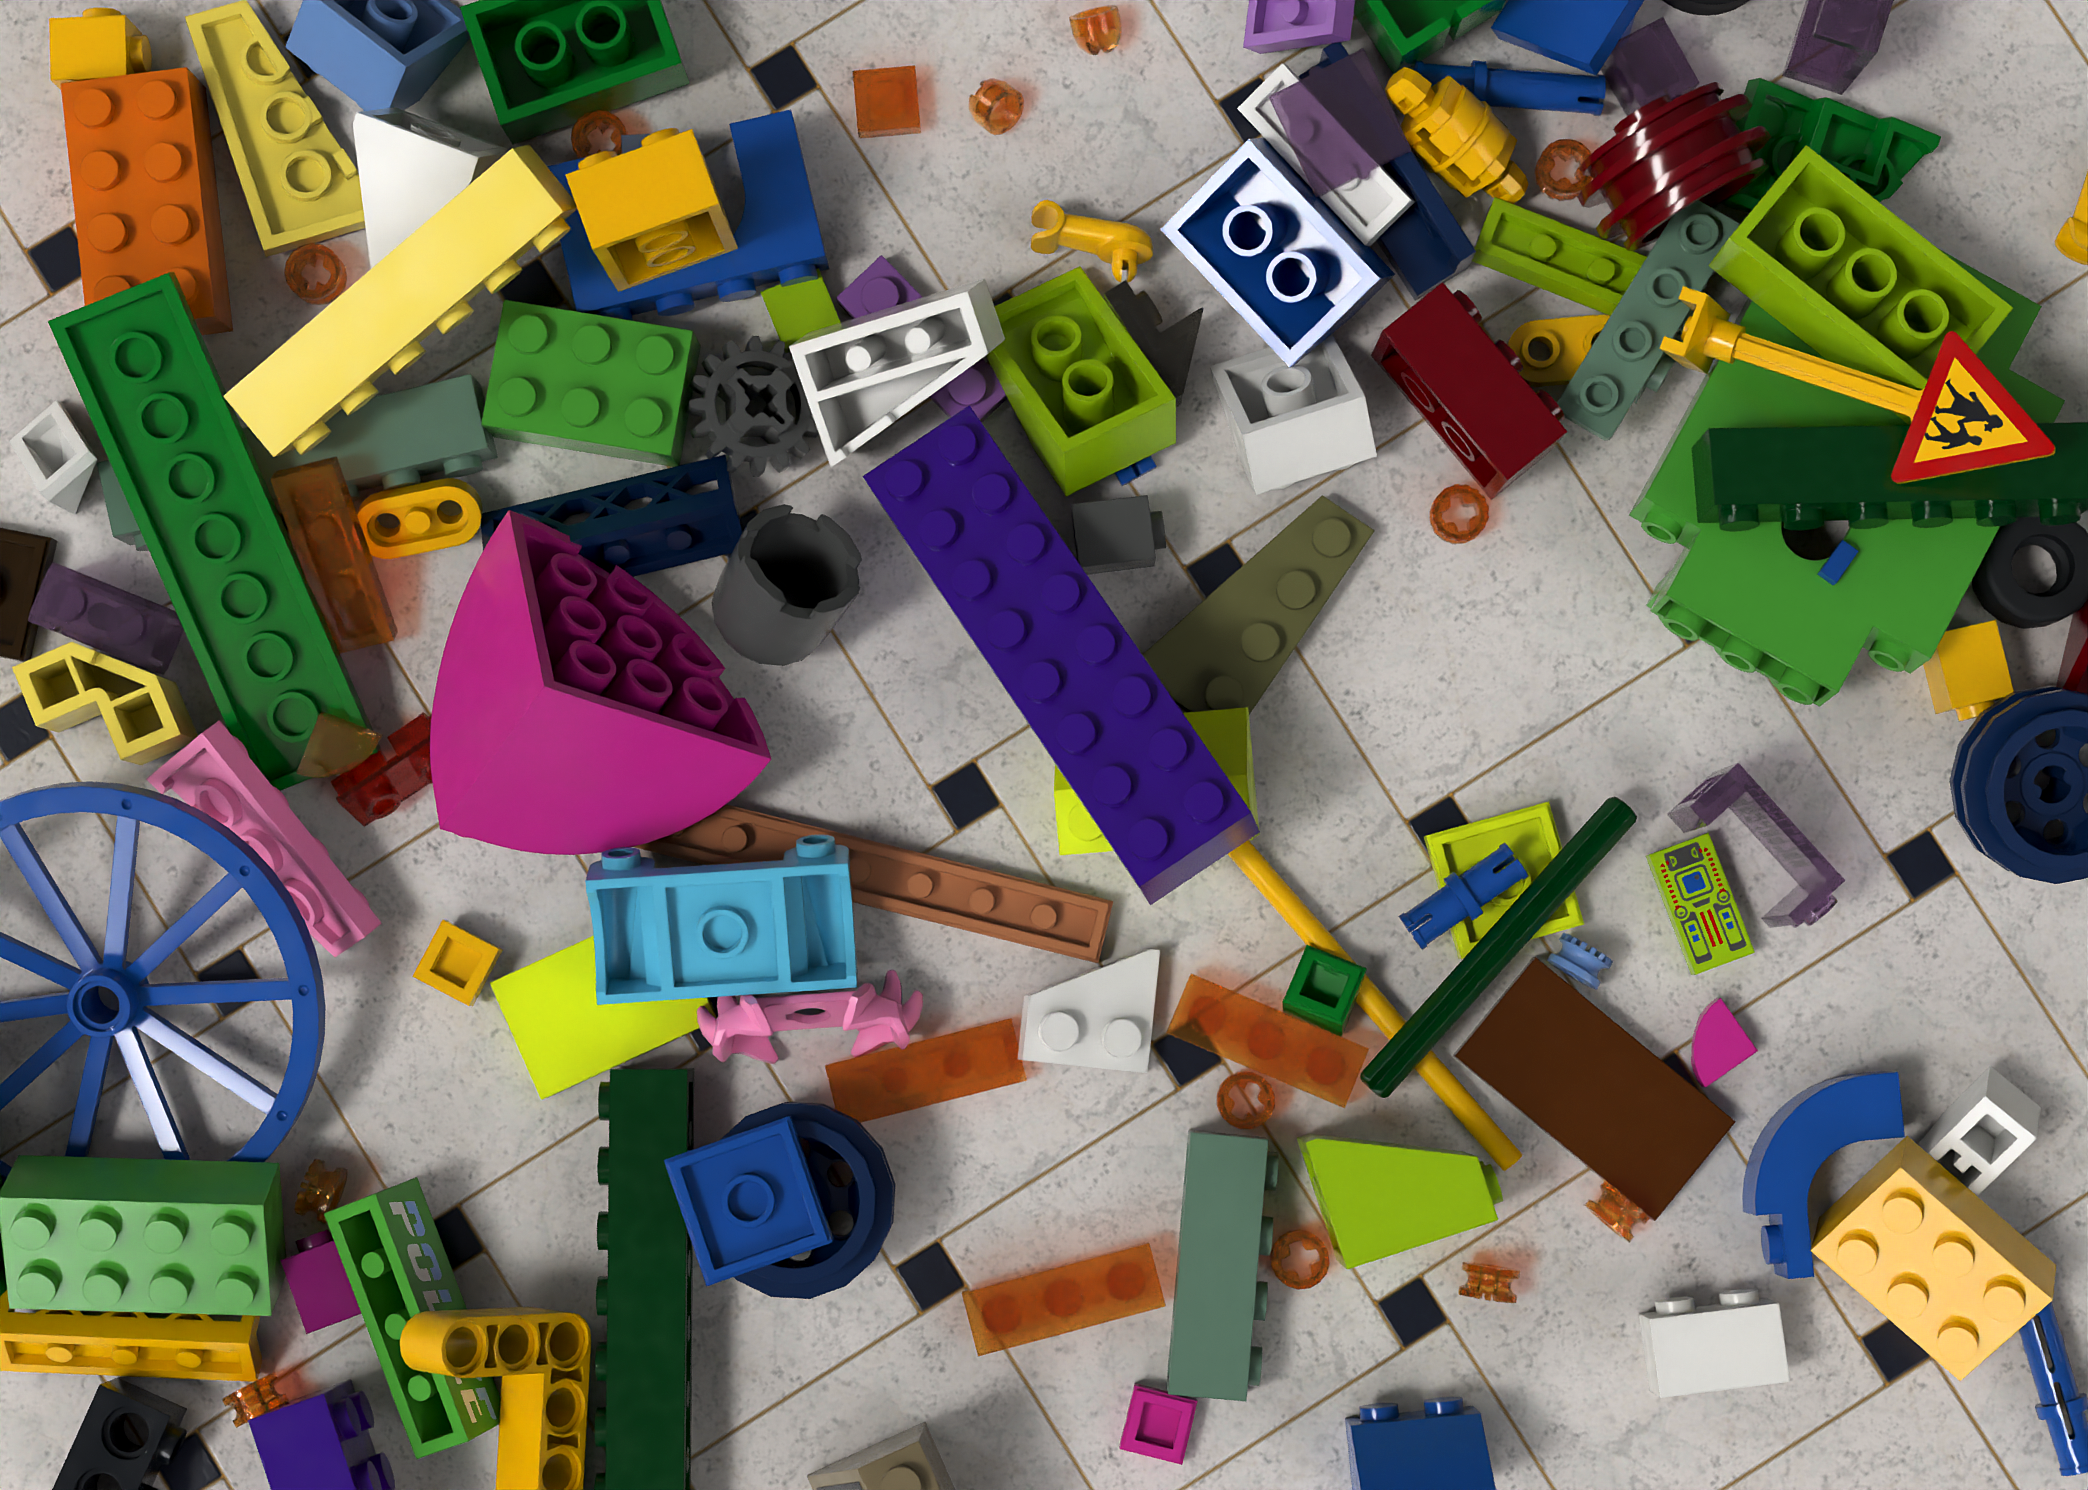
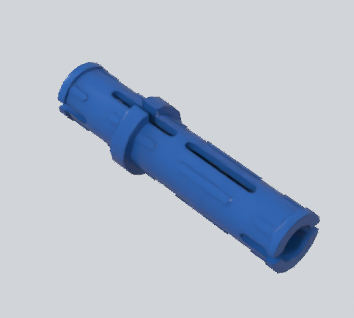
M1473 60L1471 66L1423 63V61H1416L1414 65V70L1432 83L1431 87L1445 77L1450 76L1460 85H1464L1480 101H1486L1492 107L1587 113L1593 116H1600L1604 106L1603 102H1599V98L1605 99L1606 79L1601 74L1593 76L1487 68L1486 61Z
M2050 1302L2036 1315H2038L2051 1358V1368H2048L2034 1319L2032 1318L2019 1329V1333L2040 1399V1403L2035 1406L2038 1419L2046 1420L2060 1464L2061 1476H2073L2088 1472V1421L2085 1410L2088 1409L2087 1394L2079 1393L2065 1348L2064 1338L2060 1331L2052 1302ZM2055 1382H2058L2072 1428L2071 1434H2068L2054 1389Z

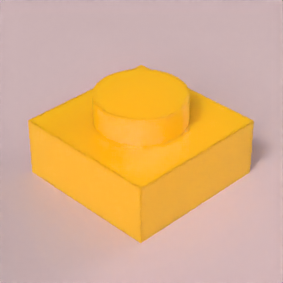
M442 919L412 977L468 1006H474L503 949L448 920Z

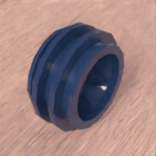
M2050 685L2012 692L1981 712L1957 746L1949 780L1955 818L1977 851L2003 869L2011 871L2019 877L2052 884L2088 878V813L2083 808V799L2088 793V766H2084L2079 760L2080 749L2088 743L2087 693ZM2055 729L2056 737L2051 745L2043 747L2036 743V736L2047 730ZM2040 770L2050 777L2049 784L2043 791L2041 787L2034 784L2035 776ZM2009 801H2014L2021 808L2019 818L2013 823L2008 818L2005 803ZM2059 819L2063 823L2064 833L2058 837L2046 840L2043 834L2044 827L2049 821Z
M784 1102L745 1116L720 1140L791 1115L798 1137L803 1138L810 1145V1155L807 1158V1163L828 1224L833 1212L843 1210L851 1215L853 1228L846 1235H837L831 1231L834 1241L812 1249L811 1254L805 1260L799 1261L789 1257L735 1276L734 1278L770 1297L811 1299L847 1286L876 1259L894 1222L896 1183L883 1147L857 1119L822 1103ZM843 1161L850 1166L853 1177L848 1185L836 1186L829 1179L828 1170L834 1162Z

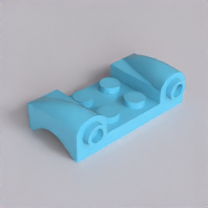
M820 834L801 837L796 840V847L786 850L783 860L655 869V861L651 858L641 857L639 849L620 847L602 852V860L592 863L589 867L585 882L594 935L597 1005L857 988L858 969L849 848L835 844L833 836Z

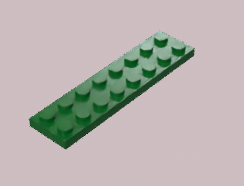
M166 273L48 320L230 734L244 744L250 759L270 784L280 791L377 753L381 747L232 406L223 397L227 392L175 273Z

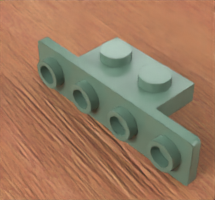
M1699 200L1672 216L1558 400L1557 404L1563 411L1566 419L1597 437L1608 441L1613 437L1632 404H1637L1646 387L1656 393L1658 392L1676 362L1659 349L1663 337L1676 340L1679 334L1682 335L1688 317L1693 316L1694 313L1693 310L1678 299L1682 287L1704 293L1706 285L1714 273V270L1708 265L1738 228V222Z

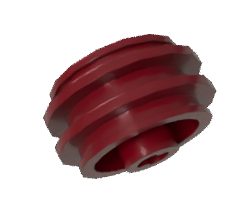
M1713 82L1700 86L1673 100L1669 95L1659 97L1621 120L1613 129L1616 135L1597 148L1579 167L1583 175L1593 178L1577 196L1581 205L1591 208L1607 202L1612 211L1596 227L1600 237L1610 239L1625 233L1627 239L1623 244L1628 251L1640 249L1656 242L1672 216L1699 200L1714 209L1760 177L1769 165L1765 159H1757L1755 153L1764 147L1771 136L1766 127L1757 126L1743 132L1737 126L1736 122L1745 116L1752 107L1748 97L1744 94H1738L1722 100L1720 96L1724 89L1720 83Z

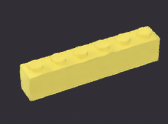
M530 145L510 149L223 397L273 457L296 449L300 455L307 453L331 433V430L325 423L337 412L343 409L349 416L364 406L379 392L372 383L390 368L395 375H398L422 357L426 350L420 342L438 328L445 335L467 319L474 312L468 301L486 287L491 294H494L512 281L522 271V268L516 261L535 246L542 253L564 237L571 230L565 219L577 210L574 199Z

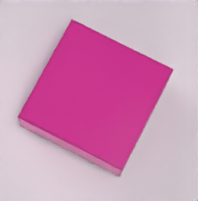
M1134 1383L1119 1449L1182 1465L1198 1402L1197 1399L1188 1396L1168 1395L1167 1391Z

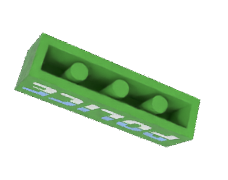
M415 1177L324 1213L416 1459L468 1442L499 1425L501 1398L493 1377L458 1378L417 1371L406 1365L401 1356L400 1338L402 1330L407 1321L415 1314L424 1311L467 1309L418 1178Z

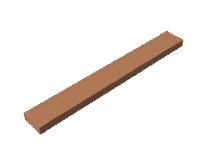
M727 804L699 822L674 834L633 846L702 865L783 860L784 852L795 848L797 839L808 835H830L835 838V844L849 848L852 901L854 903L1094 963L1099 962L1113 905L1111 900Z

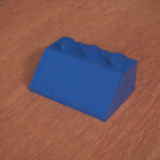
M1265 138L1248 139L1160 229L1289 368L1297 364L1351 319L1395 275L1369 246L1362 243Z

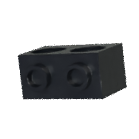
M120 1378L100 1384L52 1490H97V1482L102 1473L113 1476L119 1482L121 1490H159L152 1486L162 1464L170 1466L184 1443L187 1430L179 1426L187 1408ZM129 1413L140 1415L148 1425L149 1435L144 1446L132 1443L125 1434L124 1422Z

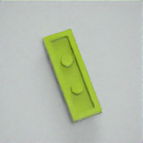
M1494 197L1474 246L1476 253L1472 262L1611 316L1647 256L1634 251H1628L1624 247Z

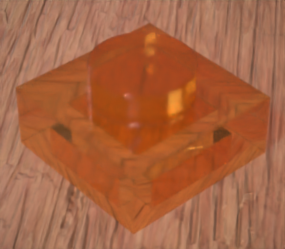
M915 65L853 71L859 139L921 133Z

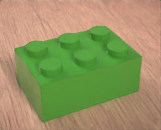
M504 300L481 425L494 438L670 467L679 466L689 416L688 413H685V406L691 401L693 390L688 386L691 379L696 375L701 345L693 330Z

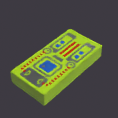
M1709 833L1645 856L1691 975H1697L1755 953Z

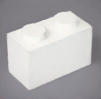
M1738 1289L1719 1293V1304L1695 1306L1694 1297H1674L1655 1301V1312L1639 1313L1649 1391L1659 1398L1790 1382L1779 1303L1768 1298L1759 1299L1758 1289Z

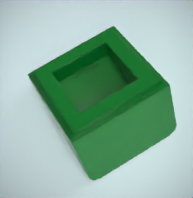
M1306 945L1283 999V1014L1335 1036L1342 1037L1367 968Z

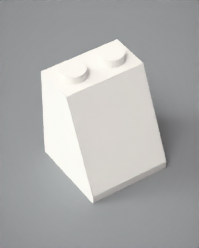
M396 107L356 112L353 130L370 268L372 269L505 155L509 149Z

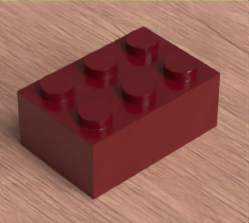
M1442 282L1382 331L1371 356L1492 500L1545 457L1568 432L1560 423L1565 419V416L1556 401L1546 391L1539 389L1535 393L1519 374L1523 370V365L1515 352L1500 339L1493 343L1478 325L1482 320V316L1469 297L1460 290L1452 294Z

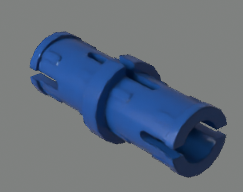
M1505 842L1497 850L1460 876L1455 872L1444 878L1446 883L1444 887L1408 912H1403L1398 916L1422 950L1428 947L1427 945L1466 917L1469 916L1473 921L1482 915L1481 907L1521 879L1524 880L1528 877L1526 870L1518 859L1515 860L1513 857L1514 853Z

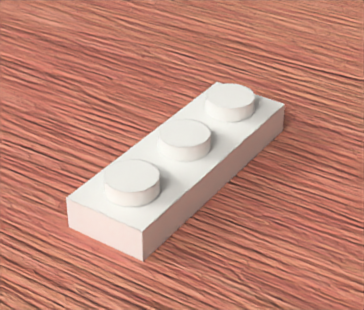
M1282 63L1237 108L1364 245L1371 246L1415 203L1414 199L1288 65Z

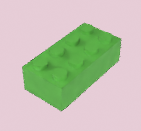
M18 1155L0 1190V1230L9 1309L272 1316L286 1276L280 1261L286 1258L279 1163Z

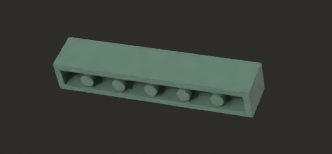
M471 374L375 396L349 416L341 409L325 423L331 430V433L303 455H300L296 449L273 457L249 427L242 428L282 520L297 515L298 505L321 500L323 507L346 505L359 500V491L383 485V489L386 491L422 483L420 476L445 471V475L448 478L467 476L482 471L483 461L498 458L493 436L481 425L485 407L482 386ZM110 461L98 462L97 467L113 537L130 546L135 545L137 551H149Z

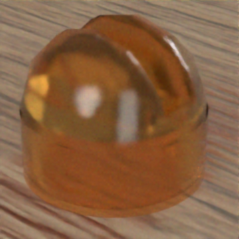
M1117 5L1096 7L1069 17L1073 37L1078 47L1087 54L1098 55L1101 49L1104 53H1110L1118 46L1122 36V23Z
M995 78L981 81L979 83L981 87L977 90L976 94H970L968 109L976 123L990 134H1003L1009 131L1020 119L1024 109V98L1018 90L1005 81ZM999 101V105L992 112L993 107Z

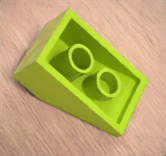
M1080 266L994 306L1005 340L987 354L986 357L1034 451L1065 496H1069L1176 443L1175 396Z

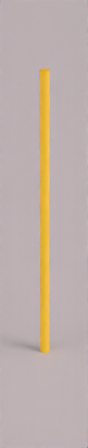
M1249 840L1228 853L1229 857L1306 945L1356 964ZM1365 974L1356 1002L1384 1035L1391 1040L1407 1021ZM1430 1050L1414 1069L1499 1167L1506 1171L1523 1154L1437 1055Z

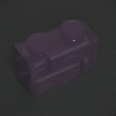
M55 562L48 568L28 621L162 675L168 670L184 632L176 611Z

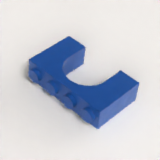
M791 109L729 124L745 192L742 219L733 234L738 246L736 250L618 292L591 248L578 209L566 218L565 221L571 227V230L560 239L576 312L633 321L632 315L657 310L659 316H673L694 309V301L719 296L721 302L738 301L755 295L757 293L756 286L780 281L781 287L818 279L816 271L818 268L820 271L829 270ZM584 158L547 166L572 198L573 195L565 174L579 170L578 163Z

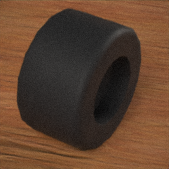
M2017 517L2015 522L2000 526L1972 579L1973 591L1982 607L2001 623L2022 629L2045 627L2079 611L2088 600V533L2086 529L2077 522L2057 526L2042 525L2040 517ZM2036 545L2042 547L2050 554L2055 563L2056 581L2044 593L2033 594L2025 591L2018 585L2013 576L2011 565L2013 556L2024 546Z

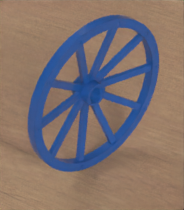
M70 782L33 788L0 800V838L80 967L78 969L0 932L1 958L70 990L69 992L0 1001V1023L67 1013L70 1021L0 1084V1111L84 1034L91 1036L65 1154L67 1157H88L115 1036L164 1158L169 1160H190L138 1033V1028L267 1115L250 1140L232 1157L226 1160L265 1162L287 1137L303 1111L313 1089L320 1066L325 1037L326 1005L323 977L316 949L305 920L278 876L259 854L231 829L193 806L149 789L120 783ZM87 812L117 816L103 960L21 827L20 822L60 813ZM141 821L164 829L186 840L210 856L228 874L131 963L126 961ZM241 888L250 896L272 931L284 960L288 978L149 984L147 979L151 972ZM99 986L109 988L116 994L119 1000V1010H112L102 1003L98 993ZM292 1000V1043L288 1066L279 1093H275L147 1006ZM0 1160V1173L4 1184L12 1167Z

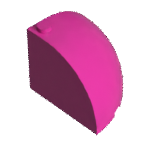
M511 510L506 513L488 541L468 580L448 634L438 672L431 717L430 765L441 830L452 832L460 837L472 838L505 848L540 854H593L613 848L633 847L674 834L713 814L749 786L772 758L764 734L745 697L734 699L719 678L726 668L697 633L675 611L616 565L609 574L590 560L579 555L578 553L582 546L571 542L570 536Z

